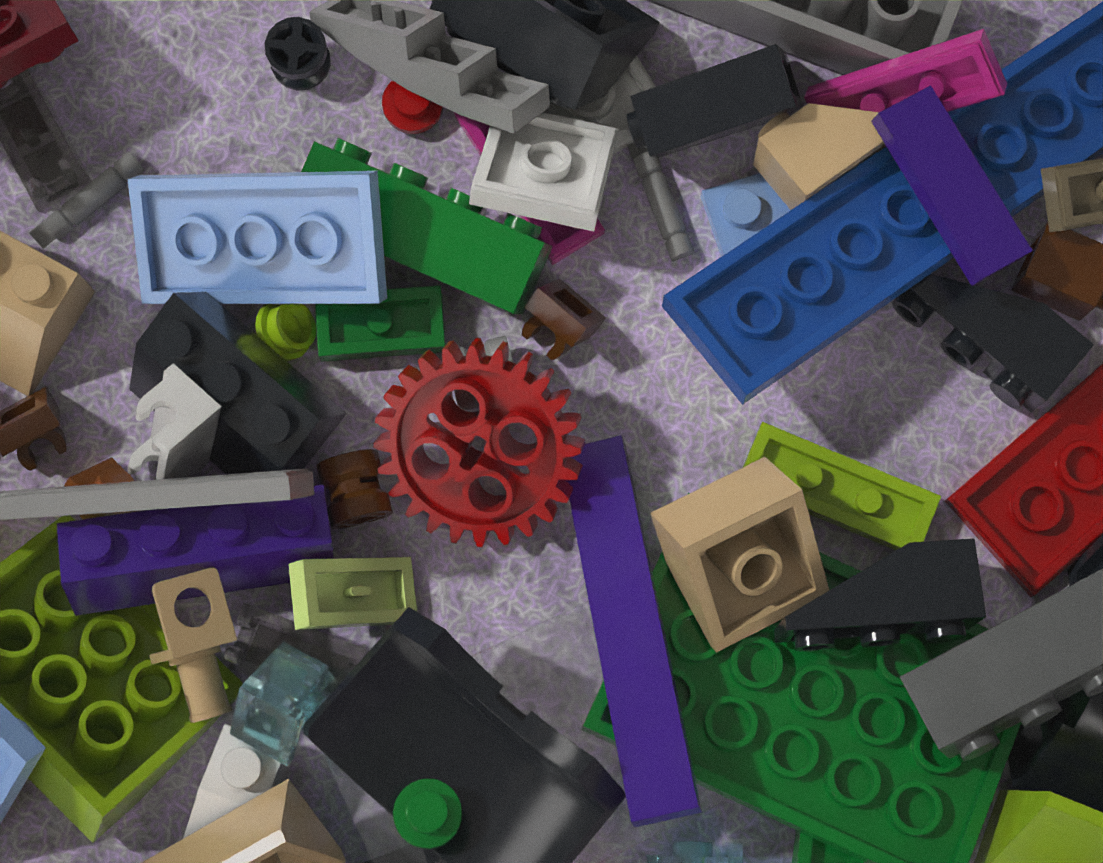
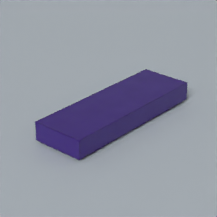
M931 85L879 112L872 119V124L971 286L1024 258L1033 251Z

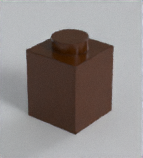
M1047 222L1034 236L1030 245L1033 251L1026 255L1011 291L1033 301L1045 303L1049 308L1080 321L1095 307L1103 310V244L1071 229L1049 232Z

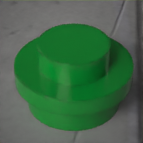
M420 779L410 783L400 792L394 804L393 819L398 833L407 843L420 849H434L445 845L455 836L461 824L462 808L457 794L449 785L436 779Z

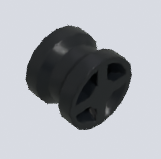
M290 17L277 22L269 30L264 42L265 55L278 82L286 88L299 91L309 90L319 85L326 78L331 66L330 52L319 26L309 19ZM306 55H311L312 59L308 58L299 66L301 59L305 58Z

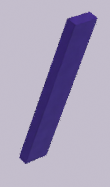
M622 435L587 443L581 454L570 457L583 465L578 479L566 481L573 487L569 501L630 821L636 828L702 813L626 444Z

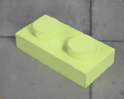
M411 557L302 559L289 563L295 630L393 625L408 607L417 611Z

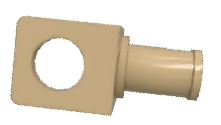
M213 567L155 583L152 586V593L168 649L150 654L151 664L168 661L169 666H177L190 713V723L233 711L231 704L228 702L215 653L221 652L220 645L237 641L218 570ZM188 588L201 590L210 601L211 612L209 618L199 627L184 625L175 614L174 604L176 598L181 591Z

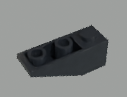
M933 274L922 279L892 302L895 311L913 326L922 327L930 316L937 312L955 327L941 342V347L957 364L970 368L983 352L993 360L983 373L993 380L989 386L994 395L1014 409H1020L1023 405L1027 410L1033 412L1041 406L1094 346L1092 342L1045 303L975 285L971 286L968 283Z
M975 538L909 542L784 617L774 629L775 643L794 642L796 651L809 652L835 647V639L860 637L861 646L882 647L900 643L901 634L925 633L926 641L930 643L951 642L966 638V630H969L986 618Z

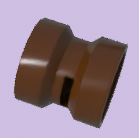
M378 450L352 451L328 458L316 465L321 485L324 484V488L329 490L331 502L327 507L332 529H346L362 525L365 522L381 520L393 514L389 494L380 488L378 481L380 474L377 469L381 465Z

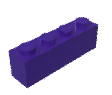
M324 484L314 486L315 495L293 500L154 509L57 523L61 585L75 616L155 604L152 593V586L155 583L212 567L218 570L224 593L290 583L289 563L302 559H334ZM188 588L181 591L176 600L207 595L201 590Z

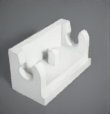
M174 363L164 371L163 380L138 402L136 420L142 421L148 418L154 409L155 412L150 439L141 445L130 457L128 473L131 475L140 471L145 463L158 461L155 480L196 477L209 463L222 406Z

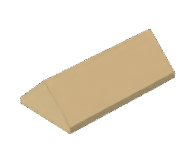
M288 778L142 863H345L346 859L342 849Z

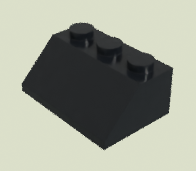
M432 0L429 8L444 12L446 30L451 37L496 48L497 66L512 75L523 76L526 79L549 84L550 101L558 106L574 110L603 98L654 35L660 23L626 0Z
M207 292L173 293L136 343L129 390L141 399L163 380L164 371L174 363L222 406L210 461L225 474L304 469L347 414Z

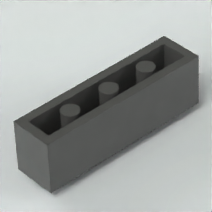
M1103 569L900 676L935 744L945 756L950 759L960 754L963 761L976 758L1000 743L996 734L1019 722L1022 723L1025 729L1048 721L1061 712L1062 708L1058 703L1059 701L1083 689L1087 696L1103 692Z

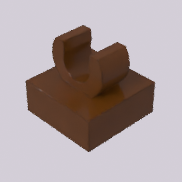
M559 278L538 287L524 306L534 317L524 324L522 336L528 340L536 335L542 326H546L555 334V344L546 355L552 361L567 353L574 346L589 339L605 321L606 317Z
M46 386L0 411V453L4 457L17 449V458L20 464L29 471L37 468L36 458L29 448L33 441L37 439L49 440L59 455L67 450L64 432L59 427L61 425L60 409Z

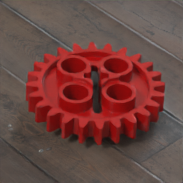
M475 338L470 344L466 356H463L454 340L449 341L442 349V361L431 350H427L418 359L420 370L407 365L398 375L402 386L392 385L383 396L384 400L393 408H383L375 418V423L389 431L381 433L373 442V448L391 453L378 467V473L385 475L397 474L398 481L388 493L389 496L399 497L408 494L413 499L405 513L408 518L417 515L423 510L430 514L426 531L430 534L442 522L450 525L451 543L456 544L464 530H471L477 547H483L490 531L494 530L501 543L509 545L514 535L515 525L527 537L532 536L538 525L537 516L550 523L554 520L558 511L555 501L568 502L573 492V487L566 480H577L583 467L581 463L570 457L581 454L585 446V439L567 434L578 427L582 419L581 413H562L561 408L568 401L571 391L563 389L551 393L547 386L555 371L549 368L537 376L529 372L533 359V354L529 351L516 364L508 361V342L503 341L492 356H487L481 338ZM462 389L470 392L476 397L480 410L477 412L462 410L456 405L452 391ZM429 414H436L440 422L431 421ZM511 423L527 425L534 431L537 442L533 444L518 442L511 436L508 425ZM475 436L482 437L487 441L483 451L476 450L472 446ZM433 443L439 445L446 451L449 463L440 464L432 461L426 455L423 444ZM518 466H527L529 473H521ZM491 476L496 478L503 484L506 494L493 495L482 488L479 477Z

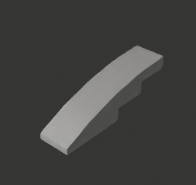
M328 0L309 12L310 20L319 26L323 33L357 59L407 90L461 116L514 134L550 107L549 84L498 71L496 48L446 36L444 12L396 0Z

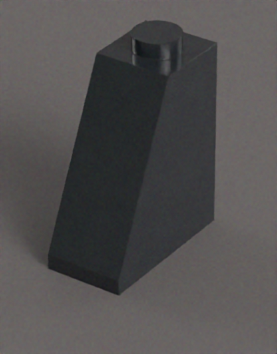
M777 44L631 95L630 98L635 111L627 113L626 117L636 147L638 149L647 147L650 157L660 158L766 124L781 113L787 112L791 116L804 106L787 53Z

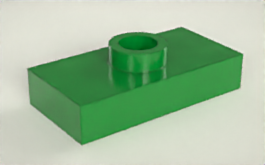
M441 285L387 289V299L379 304H315L318 357L321 362L424 354L427 350H431L433 353H442V349L446 346Z

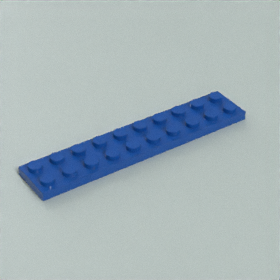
M1103 2L1001 69L1007 82L1004 95L948 112L1012 217L1044 195L1041 176L1042 168L1095 160L1103 154ZM885 147L666 293L663 297L662 307L743 405L953 259L954 256L888 148Z

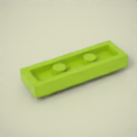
M764 422L759 426L743 465L745 467L766 457L803 490L810 515L893 550H898L909 542H924L941 499V495Z

